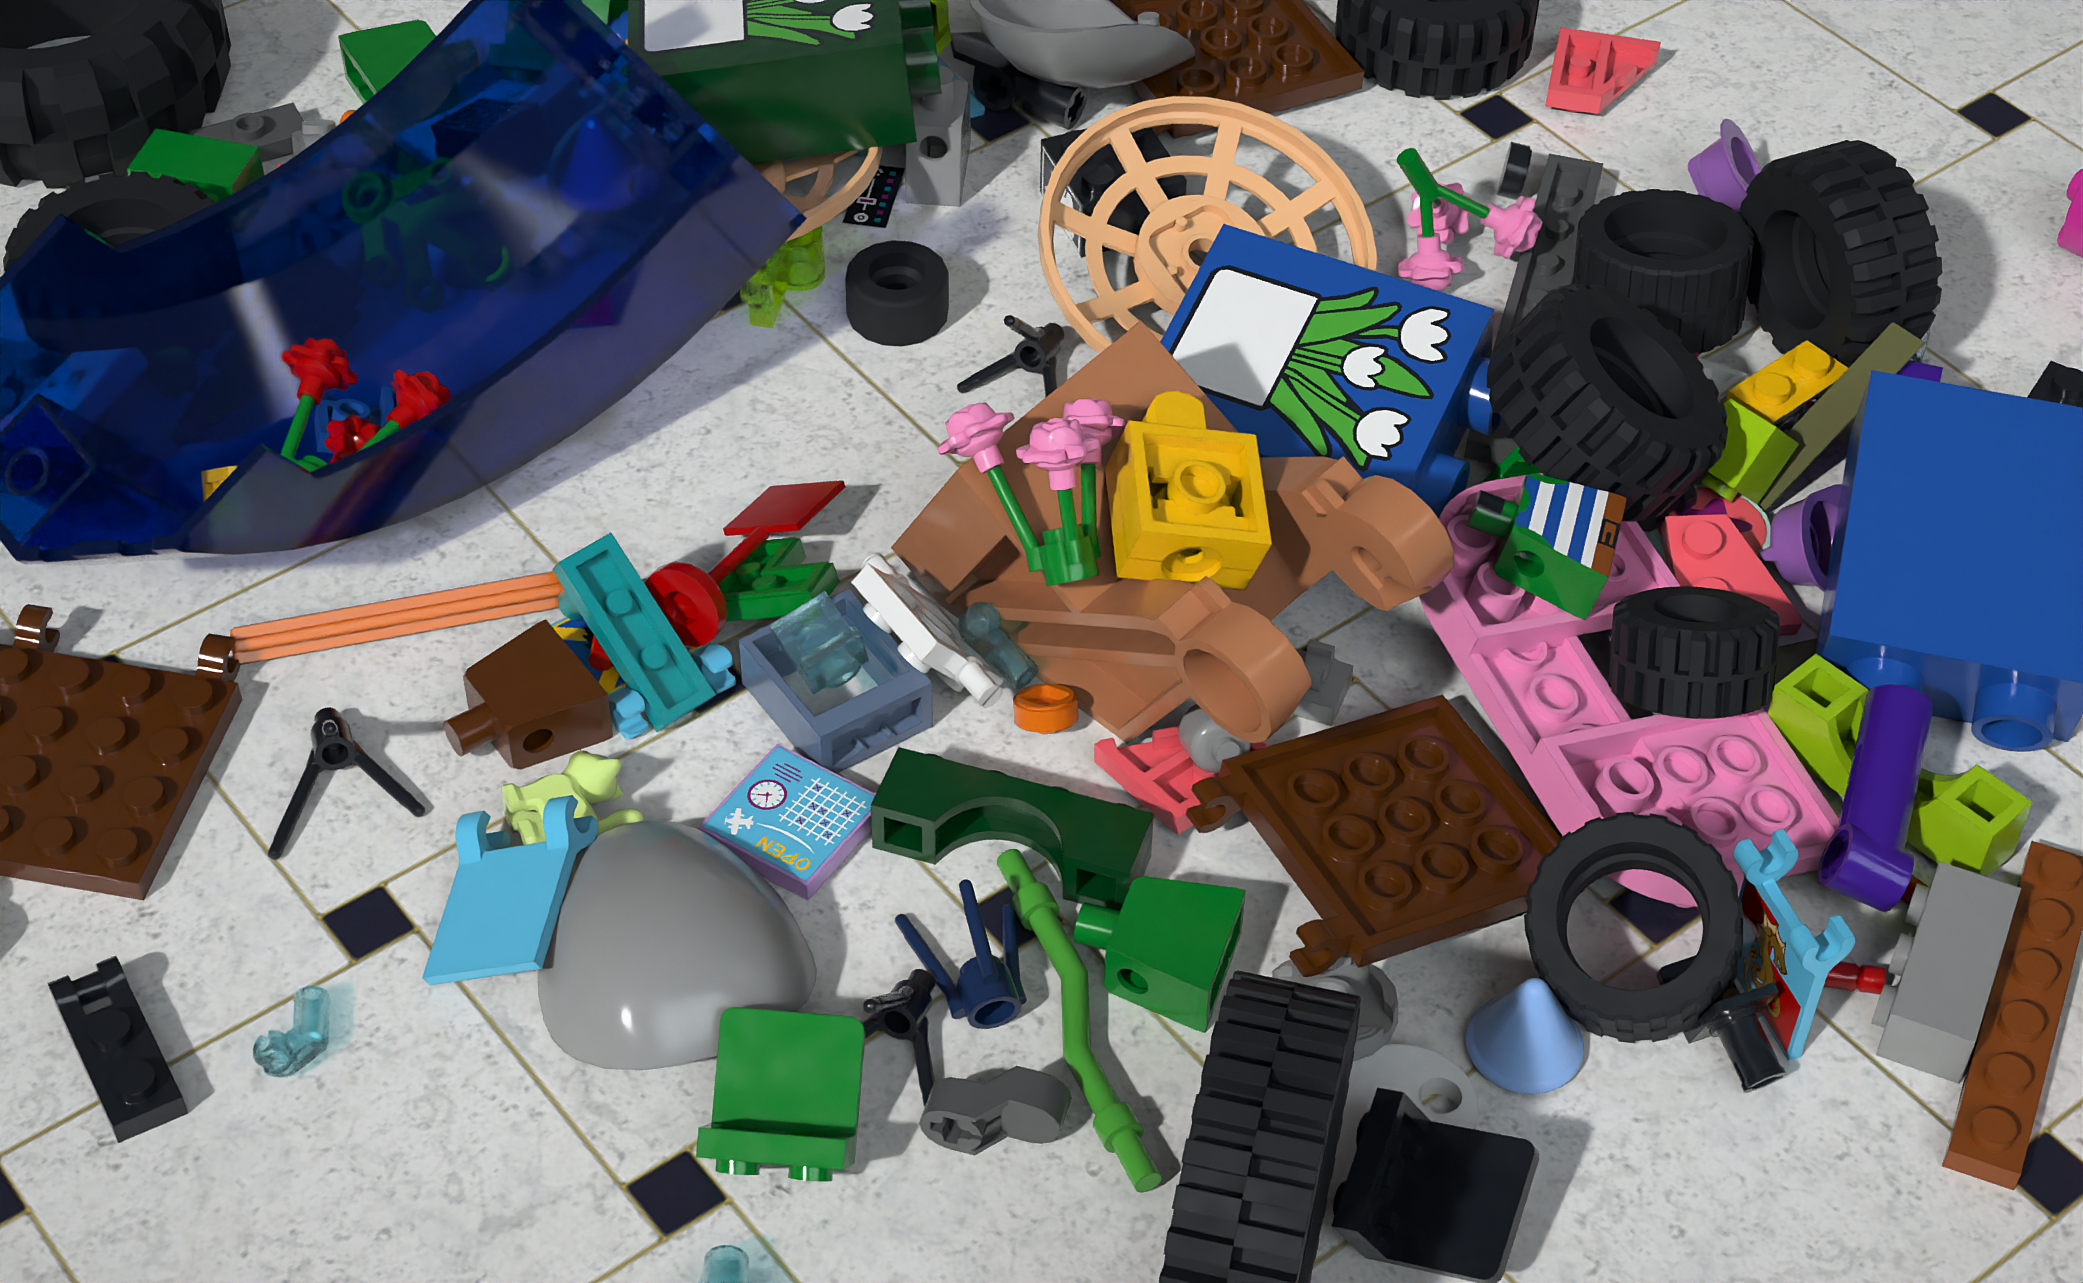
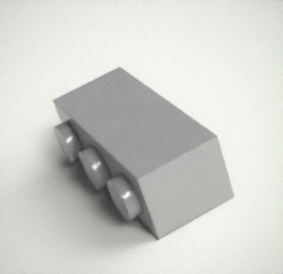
M1940 861L1930 887L1916 884L1904 920L1905 923L1917 926L1915 935L1912 937L1900 933L1888 969L1889 973L1901 976L1897 988L1884 984L1871 1024L1884 1028L1876 1053L1877 1056L1958 1084L1960 1083L1977 1039L2020 894V887Z

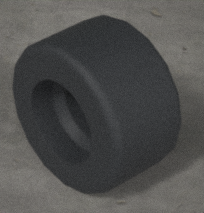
M891 240L873 244L859 251L849 262L845 277L846 313L852 328L866 340L886 346L917 344L936 335L947 322L949 272L942 257L929 247L912 241Z

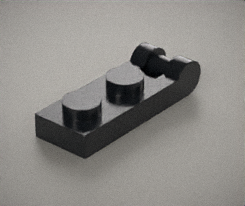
M113 956L96 963L97 971L73 981L67 975L47 984L59 1015L117 1142L120 1143L184 1116L188 1112L182 1094L129 986L118 958ZM105 997L109 998L112 1005L90 1014H85L83 1006Z

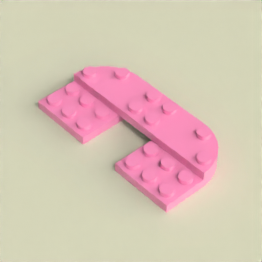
M1527 475L1483 482L1462 491L1451 499L1444 507L1439 520L1445 527L1453 546L1454 566L1446 578L1431 591L1419 595V598L1434 630L1562 836L1569 831L1572 833L1583 827L1587 821L1597 817L1603 819L1617 816V813L1634 812L1635 815L1650 816V813L1664 816L1667 817L1668 821L1690 827L1698 832V836L1707 844L1711 843L1722 855V862L1727 870L1732 871L1739 891L1742 886L1744 873L1733 857V852L1738 842L1750 838L1758 852H1760L1771 843L1774 831L1784 829L1797 848L1799 856L1795 865L1781 878L1818 870L1824 849L1834 832L1838 829L1840 819L1763 706H1761V709L1750 713L1726 718L1692 719L1658 714L1631 720L1577 637V635L1612 629L1613 608L1616 603H1619L1621 599L1629 595L1655 588L1680 586L1637 521L1621 522L1609 578L1586 620H1583L1497 576L1492 568L1500 539L1467 526L1471 509L1480 490L1513 502ZM1632 869L1606 875L1615 882L1647 897L1672 903L1682 908L1698 907L1693 896L1684 886L1663 874L1648 870Z

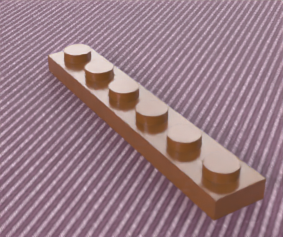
M2031 841L2017 886L2021 888L1974 1045L1942 1167L2013 1191L2022 1172L2083 927V856L2035 841Z

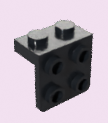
M1377 1087L1370 1111L1362 1116L1357 1128V1150L1347 1180H1344L1339 1185L1334 1197V1219L1331 1226L1367 1259L1476 1283L1499 1282L1504 1275L1539 1162L1538 1150L1526 1139L1430 1121L1404 1092Z

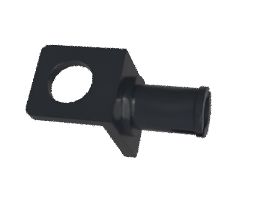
M1696 955L1661 967L1656 975L1660 985L1674 980L1685 972L1692 964ZM1734 982L1732 988L1727 989L1722 1000L1714 1003L1700 1017L1698 1022L1689 1031L1684 1033L1688 1044L1710 1036L1719 1037L1745 1093L1764 1088L1787 1074L1784 1067L1780 1065L1758 1020L1763 1015L1762 1010L1779 994L1775 983L1740 994Z

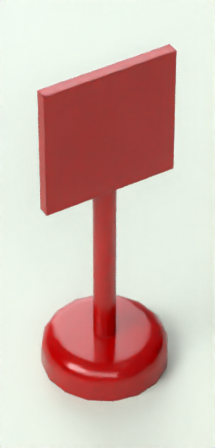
M843 480L770 486L723 528L725 536L749 535L708 573L693 564L674 561L660 566L645 581V585L684 646L699 647L706 645L724 628L728 611L725 596L718 584L768 539L770 533L800 531L846 488Z

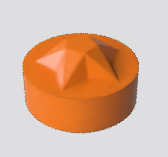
M1037 684L1026 687L1013 697L1014 723L1023 730L1038 732L1042 735L1053 734L1056 731L1067 729L1076 724L1079 719L1078 696L1069 687L1059 684Z

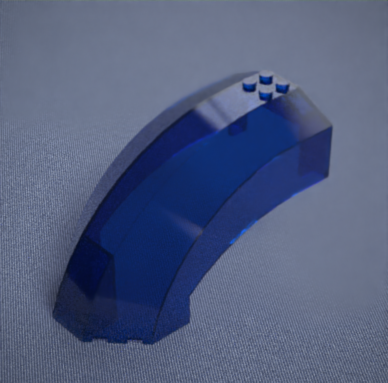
M470 0L453 20L392 81L341 124L288 162L233 195L172 225L117 246H112L60 213L0 277V541L13 558L23 564L100 565L295 550L349 539L407 521L460 499L520 468L576 433L629 394L676 354L718 313L807 218L582 0ZM308 338L316 340L323 338L332 339L340 349L346 350L350 369L359 376L357 383L349 385L346 391L339 389L325 391L322 400L355 399L367 405L379 406L382 386L392 387L391 381L394 379L393 374L397 369L403 370L408 375H413L421 370L424 372L429 371L451 393V401L429 415L381 441L333 463H330L331 458L334 456L333 453L317 452L314 423L317 405H314L294 459L302 460L304 456L311 455L320 458L328 465L310 472L280 455L300 402L296 396L300 381L290 373V367L281 360V355L285 350H290L293 344L303 346ZM237 466L204 501L201 471Z

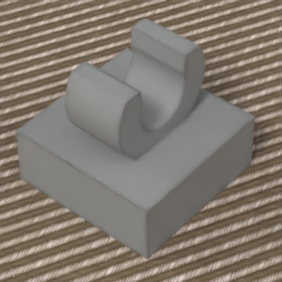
M1310 639L1307 644V651L1296 650L1304 661L1311 677L1312 686L1302 697L1296 710L1291 715L1332 726L1351 685L1354 665L1334 660L1335 646Z

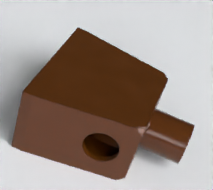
M546 619L533 625L469 667L463 675L469 710L443 722L448 741L460 757L491 743L510 768L518 770L613 738L608 693Z

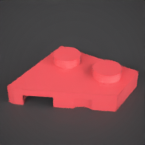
M1560 27L1545 106L1560 108L1573 113L1587 112L1599 114L1657 64L1661 42Z
M1727 514L1665 516L1660 527L1665 561L1680 586L1720 589L1747 596L1770 607V610L1778 614L1780 621L1779 636L1796 635L1802 626L1801 615Z
M1178 726L1154 730L1152 742L1119 748H1117L1114 738L1102 739L1095 743L1094 762L1151 813H1154L1176 835L1193 826L1186 816L1187 809L1201 805L1192 792V785L1205 778L1219 777V773L1206 772L1194 764L1180 743ZM1264 742L1252 743L1249 752L1268 746Z

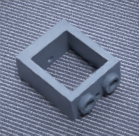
M849 588L827 598L817 613L788 616L769 626H763L752 634L739 639L742 684L803 757L834 773L841 772L933 726L932 682L897 650L898 643L889 633L878 627L864 613V605ZM846 648L878 686L814 716L785 682L783 677Z

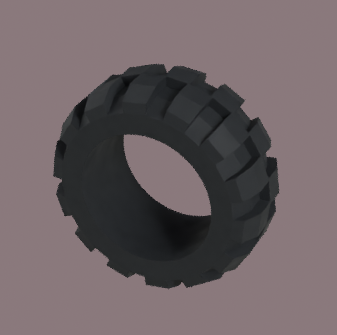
M0 0V184L16 187L22 180H42L48 189L67 187V184L81 179L85 182L86 177L108 172H115L116 176L120 177L128 174V166L155 128L189 134L188 131L202 128L205 114L215 112L231 67L229 57L231 41L222 0ZM90 36L59 46L27 49L57 39Z

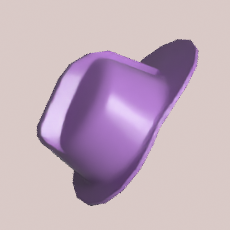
M1724 119L1720 124L1721 138L1704 149L1703 152L1691 158L1688 162V171L1698 194L1710 197L1716 202H1722L1731 207L1735 213H1739L1741 202L1748 195L1746 193L1748 186L1762 168L1741 129L1732 120Z
M1842 484L1832 485L1813 492L1805 499L1783 507L1773 517L1770 530L1771 545L1758 552L1760 560L1775 562L1780 575L1789 584L1817 586L1825 592Z

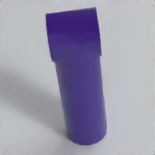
M1893 684L1877 686L1866 695L1838 829L1834 832L1824 849L1817 876L1820 885L1881 912L1890 911L1899 902L1910 882L1913 872L1914 856L1912 851L1906 849L1933 714V703L1925 694L1907 686Z

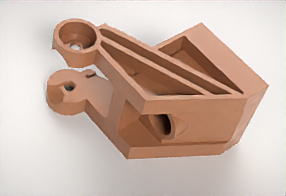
M1142 320L1005 430L1001 441L997 444L1005 461L1001 468L1040 546L1044 545L1043 531L1062 527L1057 490L1050 488L1048 470L1037 467L1034 462L1024 463L1022 459L1017 458L1016 449L1030 444V433L1035 424L1048 422L1053 418H1063V409L1066 402L1071 401L1074 403L1078 399L1089 398L1110 402L1113 416L1124 419L1125 425H1127L1129 420L1142 422L1150 404L1157 395L1166 391H1180L1190 394L1203 403L1208 429L1239 433ZM1121 435L1113 438L1108 444L1101 446L1102 465L1096 467L1097 538L1101 557L1096 558L1099 571L1098 576L1046 586L1043 570L1029 572L1025 549L988 474L980 473L973 457L956 470L891 547L944 609L1044 683L1064 685L1072 689L1078 696V708L1126 744L1190 697L1217 725L1236 738L1250 743L1267 741L1284 725L1296 710L1302 697L1312 686L1311 677L1302 657L1289 639L1271 620L1331 571H1334L1361 599L1379 610L1388 611L1401 603L1431 591L1448 576L1454 566V550L1445 527L1433 510L1417 494L1396 480L1378 475L1363 479L1344 456L1339 460L1323 456L1259 457L1272 545L1245 590L1220 588L1207 576L1202 578L1197 584L1181 580L1153 579L1149 581L1119 578L1116 572L1105 467ZM1075 466L1077 486L1072 488L1077 524H1081V467Z

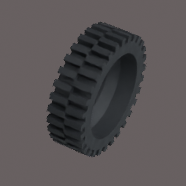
M1239 970L1233 973V978L1228 983L1226 995H1224L1220 1006L1218 1021L1214 1025L1209 1055L1206 1054L1201 1074L1199 1094H1196L1191 1115L1192 1125L1181 1161L1183 1166L1179 1184L1176 1185L1172 1209H1174L1171 1226L1167 1231L1163 1253L1165 1254V1260L1160 1273L1159 1283H1311L1312 1270L1317 1255L1319 1236L1325 1215L1327 1196L1336 1159V1149L1342 1127L1343 1111L1349 1088V1077L1353 1064L1360 1016L1361 998L1359 995Z

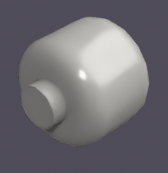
M1197 703L1184 714L1178 728L1180 743L1197 767L1210 773H1220L1222 760L1248 753L1252 744L1236 738L1217 725Z

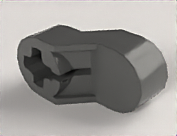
M1015 1066L984 1084L961 1078H942L933 1084L919 1124L922 1132L936 1144L974 1156L1007 1137L1030 1143H1050L1056 1140L1060 1134L1072 1097L1066 1085L1054 1076L1021 1066Z

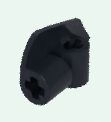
M983 32L951 33L952 41L950 45L954 58L975 66L973 90L982 105L990 110L1002 111L1006 110L1018 99H1022L1024 112L1069 130L1078 122L1085 108L1089 89L1046 82L1019 71L995 48Z

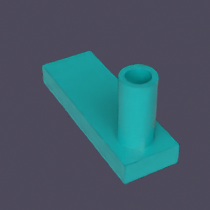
M611 532L559 561L552 570L564 587L558 597L560 611L571 620H585L627 687L637 691L644 699L645 710L643 712L656 732L705 704L716 695Z

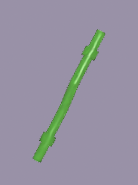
M1018 849L1006 850L998 857L997 866L1014 894L1012 907L1025 929L1035 932L1061 979L1063 1057L1095 1114L1093 1128L1104 1148L1108 1152L1116 1153L1137 1192L1150 1191L1161 1182L1162 1176L1141 1140L1144 1129L1129 1103L1120 1102L1091 1050L1088 971L1057 917L1060 907L1048 886L1042 882H1037Z

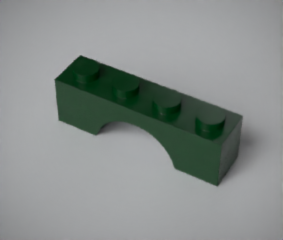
M898 747L871 803L872 848L936 865L953 850L972 842L982 840L1016 842L1032 848L1051 863L1059 876L1064 900L1079 904L1087 902L1121 911L1132 881L1140 876H1144L1150 861L1154 813L1135 809L1123 803H1112L1073 793L1062 787H1050L1008 776L997 770H985L958 763L935 754H924Z

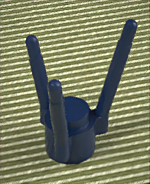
M964 879L959 883V889L976 957L971 958L961 966V976L957 981V986L905 914H898L895 917V923L926 970L934 977L935 983L946 997L952 1018L961 1019L966 1016L969 1024L977 1029L996 1028L1016 1018L1021 1011L1022 1005L1027 1001L1020 980L1015 910L1009 904L1002 908L1003 964L998 957L991 953L973 885L970 880Z

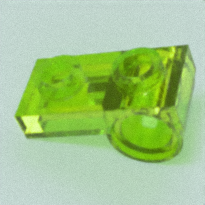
M777 210L773 219L786 212ZM822 226L795 239L771 248L756 251V260L753 268H745L740 286L741 300L748 302L750 325L773 328L788 290L807 291L816 288L824 281L826 272Z

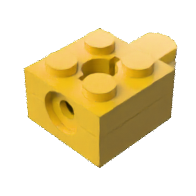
M1180 391L1163 392L1154 398L1142 422L1128 421L1105 467L1117 577L1149 581L1153 579L1181 580L1197 584L1202 578L1207 576L1220 588L1245 590L1272 545L1256 435L1210 430L1207 426L1205 409L1200 400Z

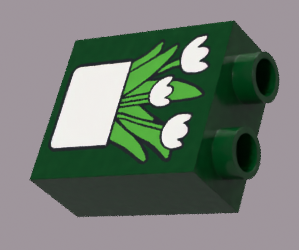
M628 0L627 82L645 166L651 169L654 177L917 142L912 98L942 94L930 0Z

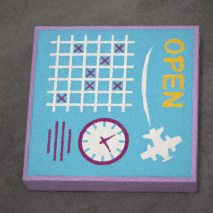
M777 743L703 821L698 829L722 843L763 877L809 900L872 830L871 803L876 794Z

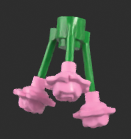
M1095 398L1078 399L1074 403L1071 401L1066 402L1063 409V418H1053L1048 422L1035 424L1030 433V444L1016 449L1017 458L1022 459L1024 463L1034 462L1037 467L1048 470L1050 488L1057 490L1062 527L1043 531L1044 545L1042 546L1039 545L1001 468L1005 461L997 444L1004 435V426L1015 419L1013 413H995L985 402L970 404L962 410L953 413L949 420L945 422L949 438L943 441L937 450L940 455L958 454L963 457H973L980 473L988 474L1025 549L1029 572L1043 570L1046 586L1098 576L1099 571L1096 558L1101 557L1097 538L1096 467L1102 465L1101 446L1108 444L1113 438L1122 435L1126 427L1124 419L1113 416L1110 402ZM1075 466L1081 467V524H1077L1072 488L1077 486Z

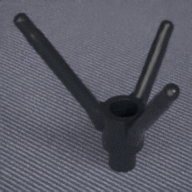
M1007 315L1004 318V324L1025 338L1016 346L1015 351L958 383L957 390L962 394L1012 367L1020 366L1027 372H1040L1043 375L1046 398L1057 389V359L1055 356L1060 351V343L1065 335L1064 330L1056 323H1048L1044 327L1034 328L1017 317Z
M334 708L320 709L315 715V723L310 733L313 748L311 749L306 768L268 851L269 858L273 860L281 857L317 777L325 769L339 770L349 764L357 765L415 817H421L425 813V807L370 758L360 745L352 739L349 724L341 718L340 713Z
M915 969L907 980L896 983L891 993L875 996L864 1001L863 1009L865 1012L873 1014L863 1023L866 1028L865 1039L875 1032L884 1031L891 1037L909 1039L913 1043L919 1086L925 1107L935 1083L928 1042L929 1022L926 1017L932 1006L930 994L935 987V979L928 971Z

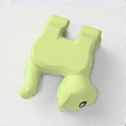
M584 750L577 751L570 756L569 763L561 774L547 775L522 787H518L513 783L501 786L505 818L513 834L520 832L524 845L546 841L543 827V811L548 800L552 798L573 795L578 800L574 811V818L592 815L598 821L597 835L619 825L644 821V815L640 810L621 809L602 820L597 819L590 804L615 801L623 796V790L617 782L621 761L619 759H608L606 756L591 754Z

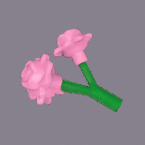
M1415 148L1405 149L1398 155L1396 162L1416 191L1411 196L1412 210L1407 217V223L1411 228H1417L1418 245L1417 252L1411 255L1410 258L1398 263L1399 277L1409 279L1411 283L1436 291L1444 290L1446 286H1451L1452 274L1463 271L1462 257H1451L1447 251L1442 250L1440 242L1444 245H1449L1454 240V232L1459 235L1465 234L1469 230L1468 217L1470 213L1480 217L1481 224L1494 230V255L1507 259L1515 251L1524 253L1526 250L1534 247L1538 232L1542 226L1541 219L1533 211L1535 207L1534 199L1522 195L1516 203L1507 206L1505 209L1492 203L1486 207L1470 197L1463 196L1464 190L1461 184L1445 185L1435 180Z

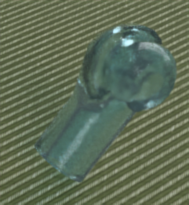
M986 602L973 603L969 606L967 612L959 618L958 630L961 640L988 661L1014 688L1021 689L1035 678L1039 671V666L999 627L1001 620L995 607Z

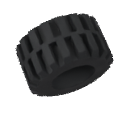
M1690 586L1663 587L1629 595L1621 599L1619 603H1616L1613 608L1608 681L1611 691L1617 697L1624 699L1623 701L1634 706L1673 717L1715 719L1733 717L1759 710L1761 706L1768 705L1772 701L1775 687L1780 628L1779 616L1775 611L1770 610V607L1752 598L1713 588Z

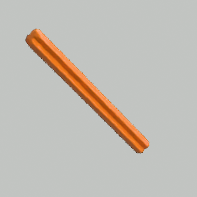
M550 571L238 626L230 630V637H234L235 641L232 653L234 659L239 660V664L243 665L559 608L558 597L564 587L555 573Z

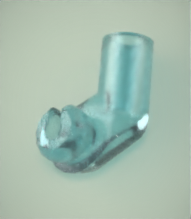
M318 986L300 988L294 995L293 1027L285 1034L280 1030H270L268 1038L263 1035L258 1037L253 1046V1058L258 1065L263 1067L267 1075L278 1078L293 1076L326 1050L329 1044L330 995L328 991Z

